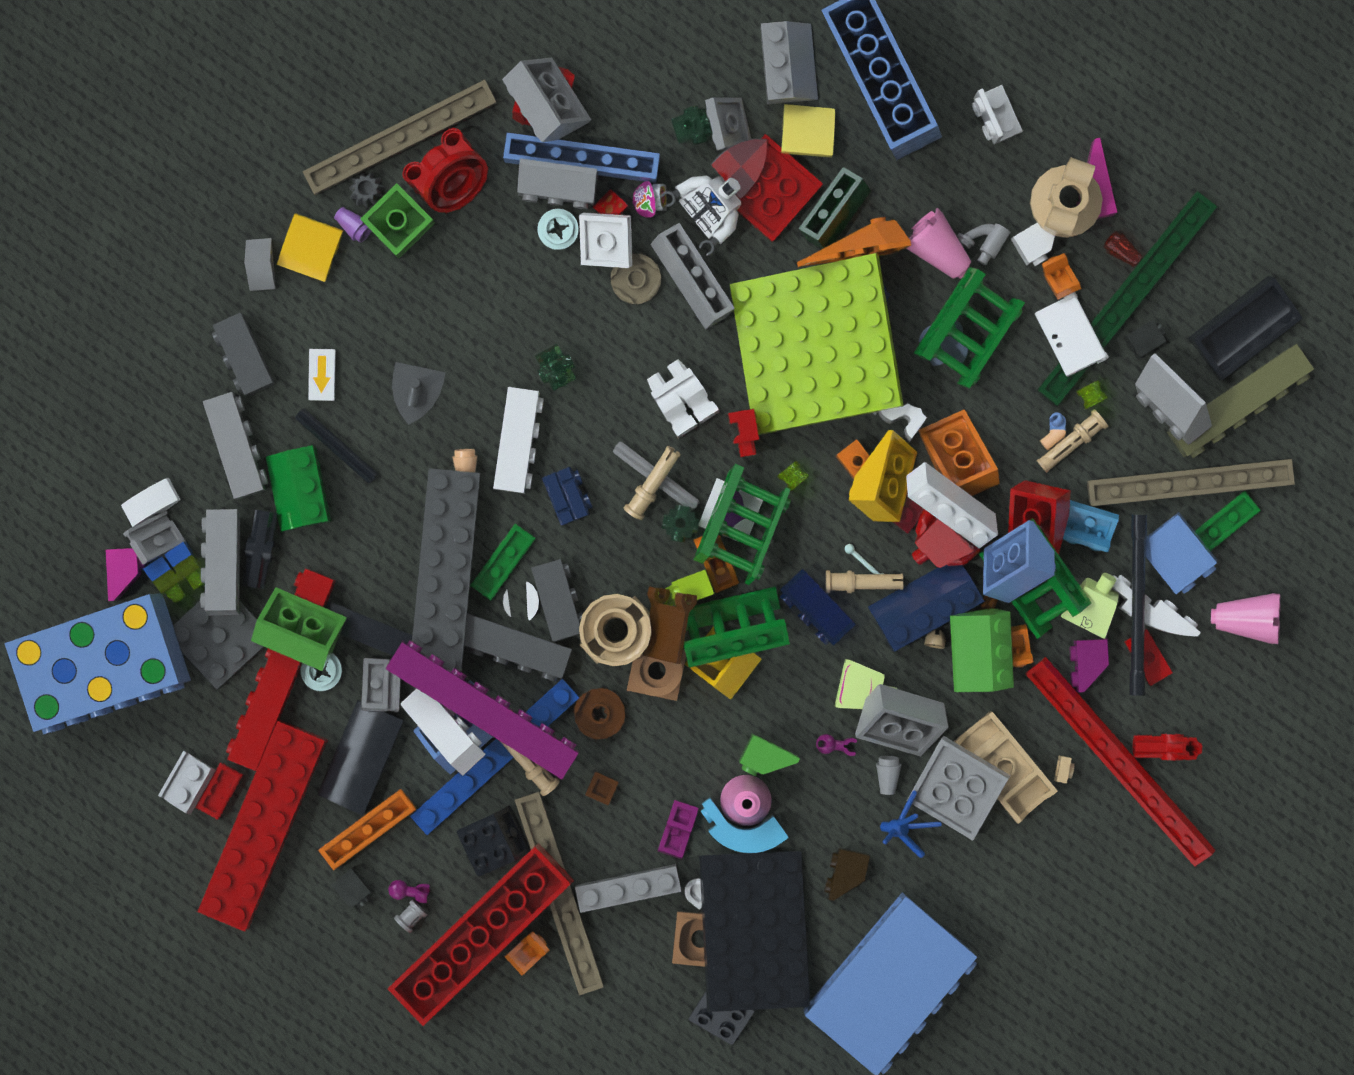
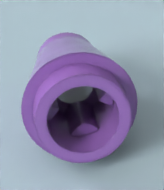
M345 207L340 208L334 216V219L338 221L353 241L357 240L361 243L372 232L360 220L361 216Z

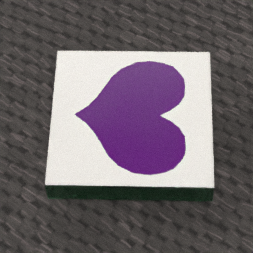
M716 479L700 519L699 527L706 529L722 489L723 480ZM741 490L739 492L735 491L733 499L736 500L735 503L757 513L763 500ZM733 512L730 514L726 513L724 518L727 525L750 535L754 522Z

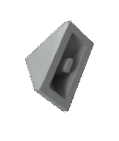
M272 238L246 240L244 263L250 291L276 289Z

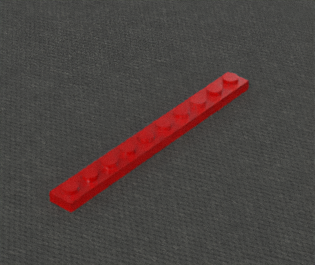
M1044 657L1025 673L1027 677L1194 867L1213 855L1215 852L1213 846L1053 664Z

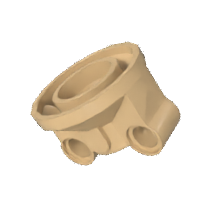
M1070 157L1066 165L1051 168L1039 177L1031 192L1030 206L1033 218L1043 230L1053 236L1068 238L1080 235L1094 225L1101 213L1103 200L1100 187L1092 177L1095 165ZM1072 187L1078 191L1081 201L1077 207L1067 208L1060 202L1059 195L1062 188Z
M612 594L600 597L592 602L582 614L579 626L582 643L580 646L596 664L602 663L610 666L629 664L639 658L649 644L651 636L649 610L636 596L631 598L620 594ZM611 619H621L627 625V634L624 639L612 641L607 638L605 625Z

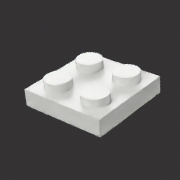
M582 213L579 215L581 265L630 268L632 266L631 216Z

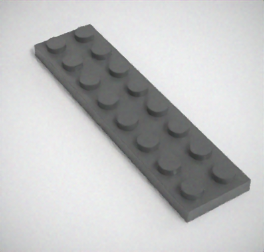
M429 468L412 641L423 648L421 652L426 656L430 657L433 654L445 662L443 664L445 668L450 671L456 668L462 672L480 473Z

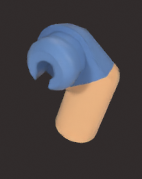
M1055 412L1050 416V433L1040 440L1047 451L1066 435V418L1059 412Z

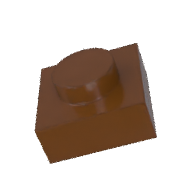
M595 771L585 795L609 805L619 781Z

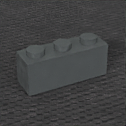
M240 312L213 325L215 330L212 333L213 339L218 347H223L226 355L222 356L227 369H233L236 376L233 382L238 393L243 392L248 397L275 384L244 314Z
M562 559L531 567L552 642L580 634L579 626L582 612L577 613L574 604L579 602L575 587L571 589L569 587L567 579L572 578L568 563L563 564Z

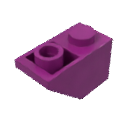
M1107 639L1074 641V646L1069 648L1070 661H1075V672H1071V686L1076 687V692H1085L1109 665Z

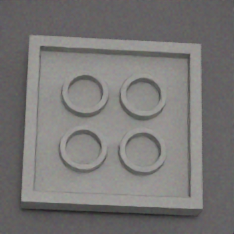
M943 736L912 792L914 790L917 791L912 804L969 839L974 840L1011 775Z

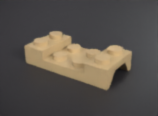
M992 711L988 712L953 741L1011 775L997 800L1017 824L1040 803L1058 792Z

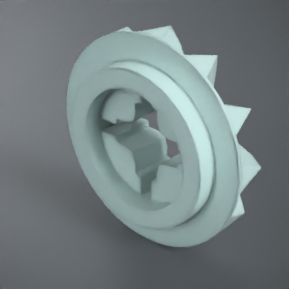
M564 209L550 210L541 217L538 223L539 238L549 248L554 250L566 249L577 238V220L570 212ZM554 219H556L560 226L569 225V227L562 231L563 239L561 240L556 233L548 234V232L554 229Z
M333 653L326 667V671L331 677L321 675L315 680L317 670L304 663L301 665V677L304 683L316 691H326L333 688L339 682L342 674L341 663Z

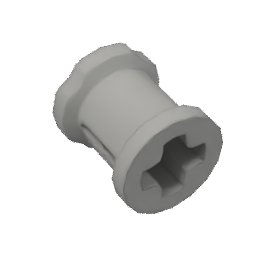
M413 899L400 915L394 917L396 922L410 934L413 931L412 928L421 918H425L428 915Z

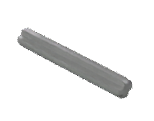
M619 442L613 449L614 454L648 478L654 468L652 464L623 442ZM666 476L659 487L689 511H694L699 504L698 499L668 476Z

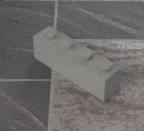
M680 223L660 233L650 245L705 330L725 319L735 309Z
M230 392L203 401L233 498L238 500L266 491L265 484H268V478L265 470L259 469L257 460L261 458L257 446H252L249 436L253 435L248 420H243L241 412L245 411V407L241 397H236L235 393Z
M237 509L206 510V517L202 518V533H206V542L201 544L202 558H205V568H201V582L205 583V593H201L200 597L201 608H205L208 616L239 615L240 513Z
M673 864L578 884L575 886L580 913L681 892V885L677 866Z

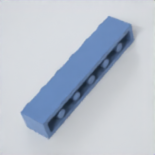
M507 133L503 158L505 163L519 164L521 158L597 169L599 176L657 183L660 154L565 140L541 142L535 136Z

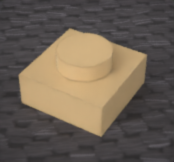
M1058 756L1054 781L1067 783L1068 778L1072 779L1074 764L1071 763L1072 758Z

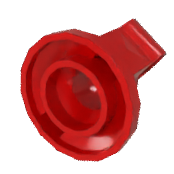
M457 128L445 131L441 138V145L428 151L422 162L407 164L402 172L404 180L414 192L420 194L424 201L437 212L449 213L462 208L475 198L487 180L488 167L486 161Z

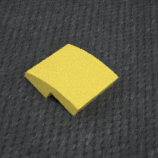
M784 104L781 153L832 158L835 109Z

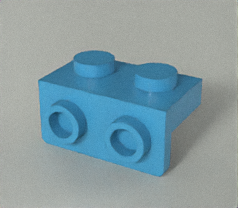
M1070 500L1069 518L1063 539L1071 544L1078 543L1088 546L1094 551L1109 552L1110 542L1118 523L1119 515Z

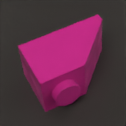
M133 548L106 550L108 601H118L141 576L142 569L146 567V564H142Z

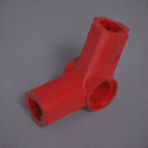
M1161 734V736L1133 735L1134 758L1196 760L1197 756L1202 753V744L1197 741V738L1184 737V734Z

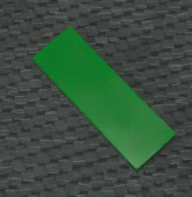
M1243 491L1198 527L1195 533L1208 549L1212 551L1261 510L1249 495Z
M514 524L470 586L489 600H492L536 538L517 524Z

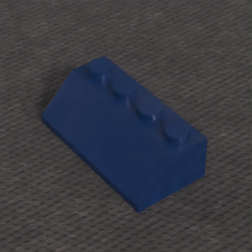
M945 565L903 587V590L899 589L868 606V609L891 650L895 652L949 622L950 615L965 613L983 603L984 600L963 565Z

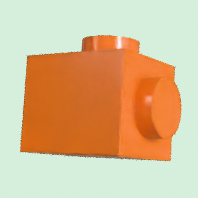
M856 439L838 453L836 458L854 479L870 455Z

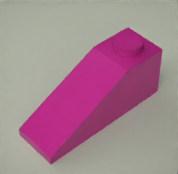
M1096 138L1091 144L1087 163L1095 165L1092 177L1098 183L1103 199L1101 213L1097 218L1100 219L1115 215L1117 208L1101 140ZM1080 194L1079 201L1076 202V207L1080 204L1081 201Z

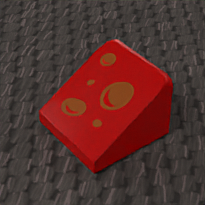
M611 189L593 206L599 214L621 215L629 207Z

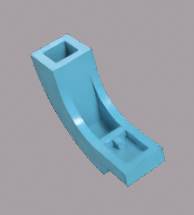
M711 798L702 802L704 807L701 810L702 814L709 823L714 821L716 824L708 832L719 843L729 849L742 853H758L772 849L789 838L774 816H771L754 828L742 829L730 824Z

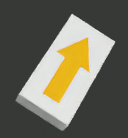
M309 349V401H335V349Z

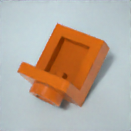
M1065 253L1051 257L1042 263L1045 279L1057 299H1061L1081 289L1078 279L1069 266Z
M1026 624L1011 627L1013 667H1024L1027 664L1033 663Z
M531 932L504 957L522 976L550 950L542 936Z

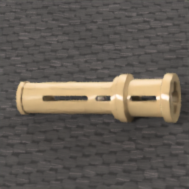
M1094 409L1091 411V415L1081 424L1077 423L1074 425L1072 433L1036 461L1048 473L1050 469L1083 442L1085 444L1091 442V437L1102 428L1106 429L1109 426Z
M666 447V450L644 484L637 486L635 489L636 494L630 503L624 506V510L634 518L643 520L645 517L644 512L650 503L656 500V491L677 459L681 456L678 451L674 452V448Z
M826 571V593L831 591H847V593H852L855 589L903 590V574H854L852 571H847V573H831Z
M501 742L526 771V778L532 780L538 786L542 796L549 794L557 787L560 782L558 778H553L546 769Z

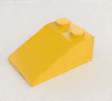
M888 430L855 475L849 492V501L873 521L900 522L908 491L906 476L913 471L917 451L895 431Z

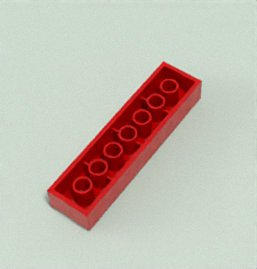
M277 721L197 911L198 913L244 932L249 929L328 739L285 721Z
M538 843L412 964L388 990L424 1026L548 907L574 879Z

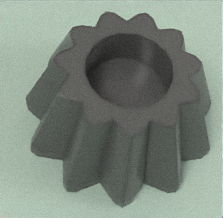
M361 172L359 178L354 177L352 179L353 185L348 187L352 191L350 198L356 199L357 206L363 204L366 208H369L371 204L375 205L378 199L384 196L381 191L385 189V186L380 184V177L374 178L372 172L368 175Z

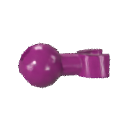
M823 734L817 739L816 747L822 754H829L837 750L843 751L846 755L855 756L856 753L849 752L844 745H848L850 742L856 743L857 740L847 738L844 741L835 740L829 734ZM822 740L823 744L819 747L818 742Z
M395 880L389 885L388 891L389 895L396 900H402L409 896L415 897V900L420 903H427L430 885L419 884L416 887H412L402 880Z

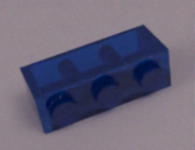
M801 569L780 589L783 593L780 598L789 608L794 605L801 612L797 616L806 626L812 624L818 630L815 635L825 645L830 643L834 646L856 625L804 569Z

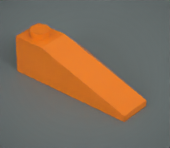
M885 217L870 220L871 224L798 261L797 265L798 267L832 263L877 253L879 256L889 255L911 246V241L896 220L886 221Z

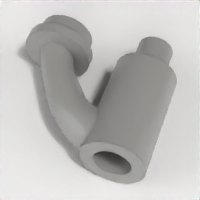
M997 223L995 225L984 224L968 231L964 235L958 233L957 237L964 248L970 249L975 244L973 239L982 235H988L979 249L982 253L977 260L986 266L990 258L995 259L1011 232Z

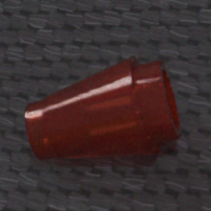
M1113 232L1103 245L1107 250V254L1132 267L1142 258V254L1139 253L1123 233Z

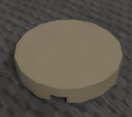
M632 254V266L630 268L613 267L611 285L614 293L622 301L629 304H643L650 301L657 294L661 286V273L658 265L650 257L643 254Z

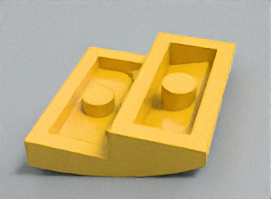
M295 213L283 243L277 265L325 282L344 230Z

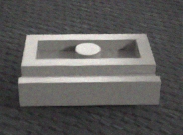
M167 511L123 533L125 537L128 536L131 541L129 544L143 565L166 554L180 543L186 542L174 522L170 521L167 517Z
M363 659L361 710L399 712L400 678L385 669L390 662L389 659Z
M183 751L158 796L164 798L184 813L191 815L216 770L190 753Z

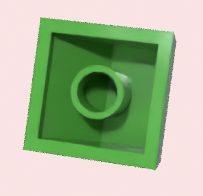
M397 183L360 219L398 259L435 224L433 219Z
M752 733L739 759V763L743 764L742 770L756 776L758 772L766 774L796 764L800 758Z

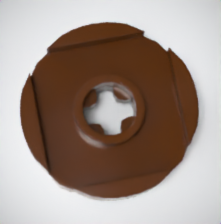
M591 689L584 693L575 705V722L579 730L590 738H609L616 734L624 723V704L620 697L609 689ZM602 706L605 708L604 713L607 714L606 719L600 718L597 721L594 719L595 714L592 712L594 708L599 709Z

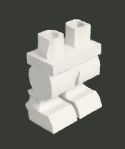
M678 359L667 366L674 377L673 379L665 383L658 372L647 380L652 390V397L666 420L671 423L672 429L679 439L697 427L694 418L687 414L684 404H687L692 409L693 415L699 424L719 413V409L713 401L710 402L708 400L707 392L691 369H687Z
M910 404L878 411L882 420L889 424L900 419H906L908 425L904 429V434L909 442L927 418L922 413L921 408L911 406Z

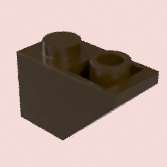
M838 848V853H832L830 867L834 868L832 878L827 877L824 889L825 893H829V900H836L865 881L870 859L869 854L844 848Z

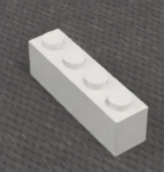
M508 387L493 487L495 490L525 494L526 489H531L533 474L528 473L529 463L534 464L536 448H532L533 438H538L540 423H535L537 413H542L544 398L539 397V391Z
M926 462L906 476L908 497L976 547L981 548L998 535L996 514Z
M415 689L400 703L445 759L462 776L486 755L479 747L482 742L473 732L470 734L466 732L469 729L467 724L460 717L457 719L453 717L456 714L455 712L420 690Z

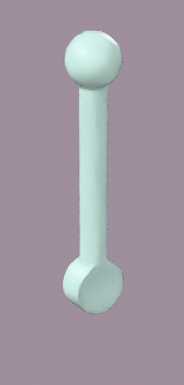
M852 544L845 546V552L852 554L873 574H884L879 573L859 555Z

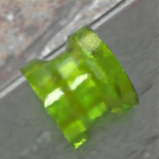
M1099 380L1076 391L1077 395L1082 397L1084 401L1083 406L1085 410L1108 398L1106 393L1101 391Z
M796 460L777 477L787 484V488H790L791 492L806 480L809 475L807 472H802L800 464Z

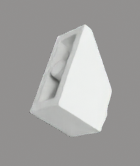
M1036 223L1014 236L1011 241L1026 266L1031 263L1037 266L1048 259L1046 254L1051 251L1055 236L1043 230Z

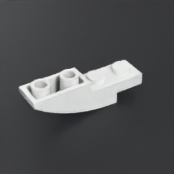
M1112 575L1116 578L1112 590L1118 592L1124 599L1118 608L1132 617V589L1130 588L1132 584L1122 575H1119L1118 578ZM1145 595V625L1176 635L1198 636L1201 633L1196 629L1198 624L1190 617L1185 616L1183 618L1176 613L1178 608L1166 599L1164 602L1157 600L1152 606L1149 604L1152 600Z

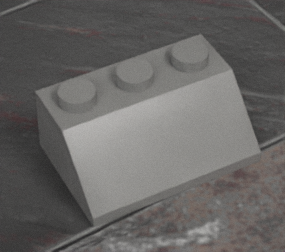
M789 21L762 23L760 32L767 105L818 100L811 24Z
M552 57L520 61L502 79L509 94L515 99L522 115L527 118L534 129V134L541 142L558 140L591 121V118Z
M520 158L517 193L518 196H523V201L537 202L538 198L547 199L550 205L563 206V202L573 203L574 208L588 209L589 205L594 206L598 172L594 168Z
M1153 354L1135 383L1138 393L1136 398L1144 407L1149 406L1153 410V415L1161 424L1165 422L1170 427V432L1177 440L1183 439L1189 445L1212 426L1206 402L1161 358Z
M879 684L865 699L855 736L865 741L922 756L948 728L945 705L939 701Z

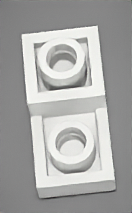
M166 478L138 493L121 506L132 527L150 519L155 514L166 511L179 502L180 498L170 479Z

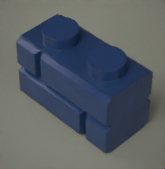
M568 467L542 478L561 526L590 515L588 510L593 507L588 495H582L579 486L583 482L578 470L572 471V468Z

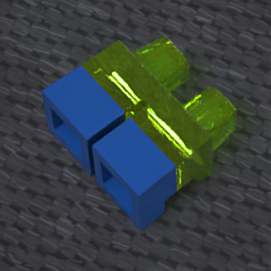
M187 542L180 543L164 554L165 556H161L143 569L160 593L166 594L174 603L187 596L179 585L186 579L194 590L205 584L201 582V568L203 567L194 556Z

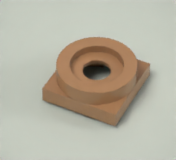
M685 650L682 651L680 664L643 656L642 653L639 658L632 662L627 691L677 701L686 659ZM661 662L665 666L666 673L663 678L656 680L649 676L648 668L651 663Z
M677 911L673 964L705 967L704 947H696L691 941L692 934L695 931L703 930L702 913Z

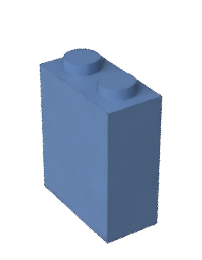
M1179 512L1146 538L1145 557L1175 594L1180 591L1185 594L1196 585L1194 580L1201 575L1206 578L1216 570L1214 566L1217 563L1216 557Z

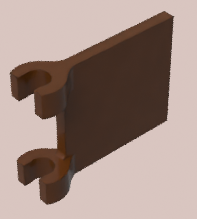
M649 587L647 594L651 603L649 615L651 636L643 656L680 664L688 616L697 603V595L677 592L675 595L677 607L665 604L670 595L669 589Z

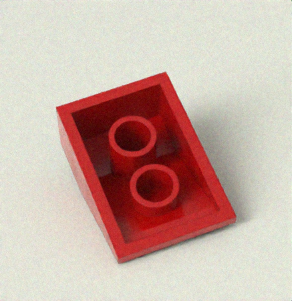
M1026 480L1011 488L1008 533L1033 518L1059 555L1069 518L1071 490Z

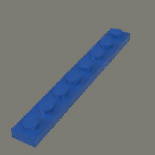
M562 679L530 707L526 713L533 717L531 721L536 725L540 726L543 723L549 726L580 697ZM495 739L483 750L486 755L463 776L458 772L410 816L426 835L434 830L513 758L498 739Z

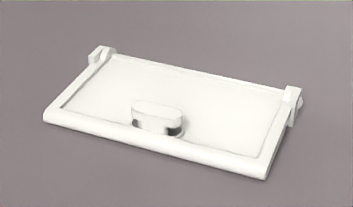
M1076 292L1035 313L1067 377L1096 362L1099 364L1109 358L1081 307Z

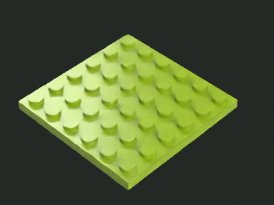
M877 253L730 284L749 406L755 412L758 435L904 406L879 255Z

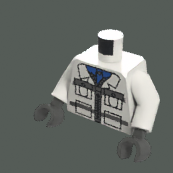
M709 176L691 177L676 186V190L673 192H663L660 198L665 194H670L673 200L665 205L669 207L676 202V198L681 197L679 200L681 205L708 238L713 237L710 241L704 240L699 245V249L702 250L706 244H710L712 248L706 256H712L716 252V245L718 243L722 244L736 229L739 215L737 210L741 206V201L735 194L740 190V184L734 178H729L725 182L720 176L713 180Z

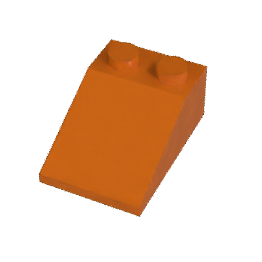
M965 409L918 430L935 469L969 495L973 496L1000 484L998 468Z

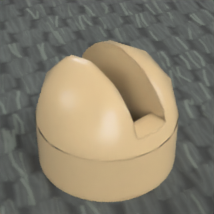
M934 629L927 633L924 645L944 649L946 636L941 630L939 635H936Z

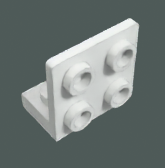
M1002 85L987 92H984L983 89L977 91L973 98L972 107L976 116H981L985 125L982 126V130L987 140L992 139L995 145L1023 132Z

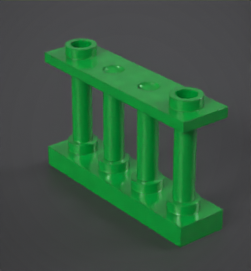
M968 267L914 351V354L921 359L928 361L935 357L961 375L957 384L969 389L980 379L981 370L1012 322L1020 317L1022 313L1021 308L1025 304L1024 301L1012 298L1010 302L1004 300L983 285L982 280L986 274L979 269ZM973 294H980L1003 311L996 324L969 306L968 301ZM964 314L989 332L982 345L955 327L954 323L959 315ZM945 337H952L976 354L968 367L941 349V343Z
M735 463L727 473L693 560L703 564L709 557L713 558L714 556L749 572L745 584L750 585L755 579L759 580L763 574L765 565H762L781 513H785L789 507L791 499L788 498L791 489L786 487L777 496L744 481L745 478L741 476L744 467ZM735 491H744L774 505L770 518L735 503L736 500L733 499ZM733 512L765 527L762 539L759 540L727 525V522L724 521L726 513L730 514ZM723 534L756 549L757 552L753 562L719 548L718 544L715 543L717 536Z
M1032 518L1031 521L1036 524L1055 552L1054 563L1056 568L1054 576L1011 602L1027 623L1028 628L1038 639L1052 628L1049 621L1067 610L1074 617L1092 603ZM983 551V552H981L979 555H980V557L982 558V560H983V562H984V551ZM1054 589L1062 602L1043 613L1034 600Z
M776 587L695 605L689 613L686 631L688 630L690 640L684 642L689 668L789 645L785 620H776L773 611L780 609ZM764 613L766 623L750 625L748 616ZM738 619L741 629L726 632L723 622ZM709 625L714 626L715 635L700 638L698 628Z

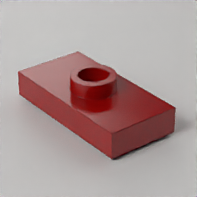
M1144 629L1145 679L1149 686L1173 672L1148 630ZM1129 638L1124 643L1131 653V638Z
M220 762L195 808L219 820L244 774Z

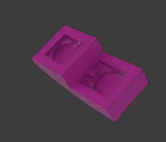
M674 800L657 852L682 860L699 808Z

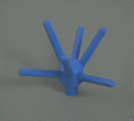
M914 790L899 819H892L890 822L883 821L880 829L883 832H889L883 840V844H887L893 837H899L918 857L922 858L925 856V853L908 836L909 829L940 827L942 823L908 824L918 818V814L905 818L917 795V791Z

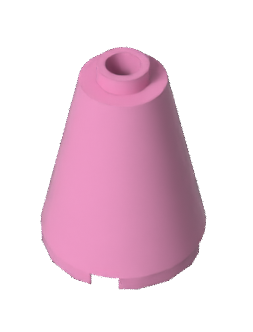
M936 208L935 213L930 211L911 228L914 230L913 235L909 238L911 246L906 249L952 279L956 277L961 279L968 267H970L971 260L943 212Z
M1272 593L1218 603L1216 609H1211V624H1216L1217 630L1270 644L1279 643L1280 594Z
M741 775L731 779L725 785L721 793L720 804L724 815L731 822L740 826H752L761 822L769 813L771 794L767 785L759 778L751 775ZM745 799H749L752 801V806L744 808L742 802Z

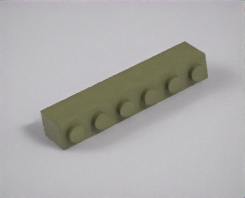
M1295 344L1208 403L1207 409L1212 426L1191 444L1188 445L1183 439L1177 440L1170 430L1167 431V434L1183 457L1191 455L1194 458L1205 450L1203 445L1210 440L1214 444L1225 437L1224 431L1231 426L1234 429L1247 422L1245 416L1251 412H1254L1255 415L1268 407L1267 401L1273 397L1278 400L1289 393L1287 388L1293 383H1296L1297 386L1304 383L1310 378L1308 373L1314 370L1299 346Z

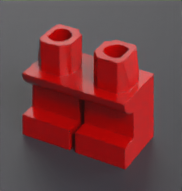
M754 409L728 413L729 424L737 423L739 435L734 438L733 444H738L740 457L756 455L754 441L759 440Z

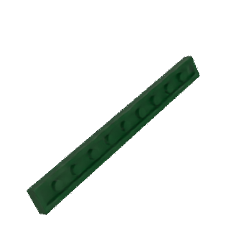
M1195 192L1090 323L1103 349L1217 208L1215 204L1200 192ZM1058 363L1037 391L1055 406H1058L1088 367L1067 377L1060 363Z

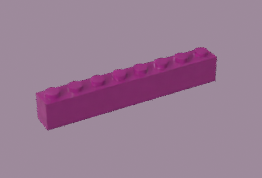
M411 640L408 643L402 641L385 668L386 670L558 778L563 779L579 754L578 750L575 749L576 744L566 737H563L562 740L553 735L555 731L543 723L540 726L536 725L531 721L533 717L525 711L519 709L517 713L509 708L511 703L498 695L495 699L488 695V688L478 682H475L474 685L465 680L467 675L458 669L453 668L450 671L443 666L445 662L433 654L430 657L426 656L421 652L423 648Z

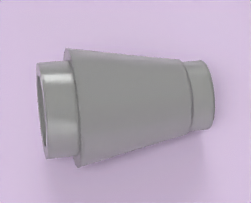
M880 756L879 762L876 763L881 794H895L902 766L899 763V757Z

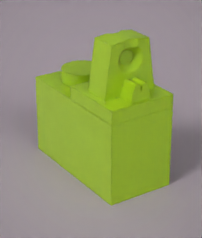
M706 570L671 582L672 585L665 588L670 590L669 598L665 604L676 605L675 595L677 592L697 595V600L713 595L714 592Z

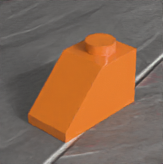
M718 535L715 543L718 544L719 548L726 550ZM702 536L693 540L697 549ZM714 556L713 558L709 557L703 563L716 593L739 584L731 564Z

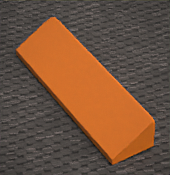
M399 789L318 849V851L330 867L335 870L415 811L417 807L406 793Z

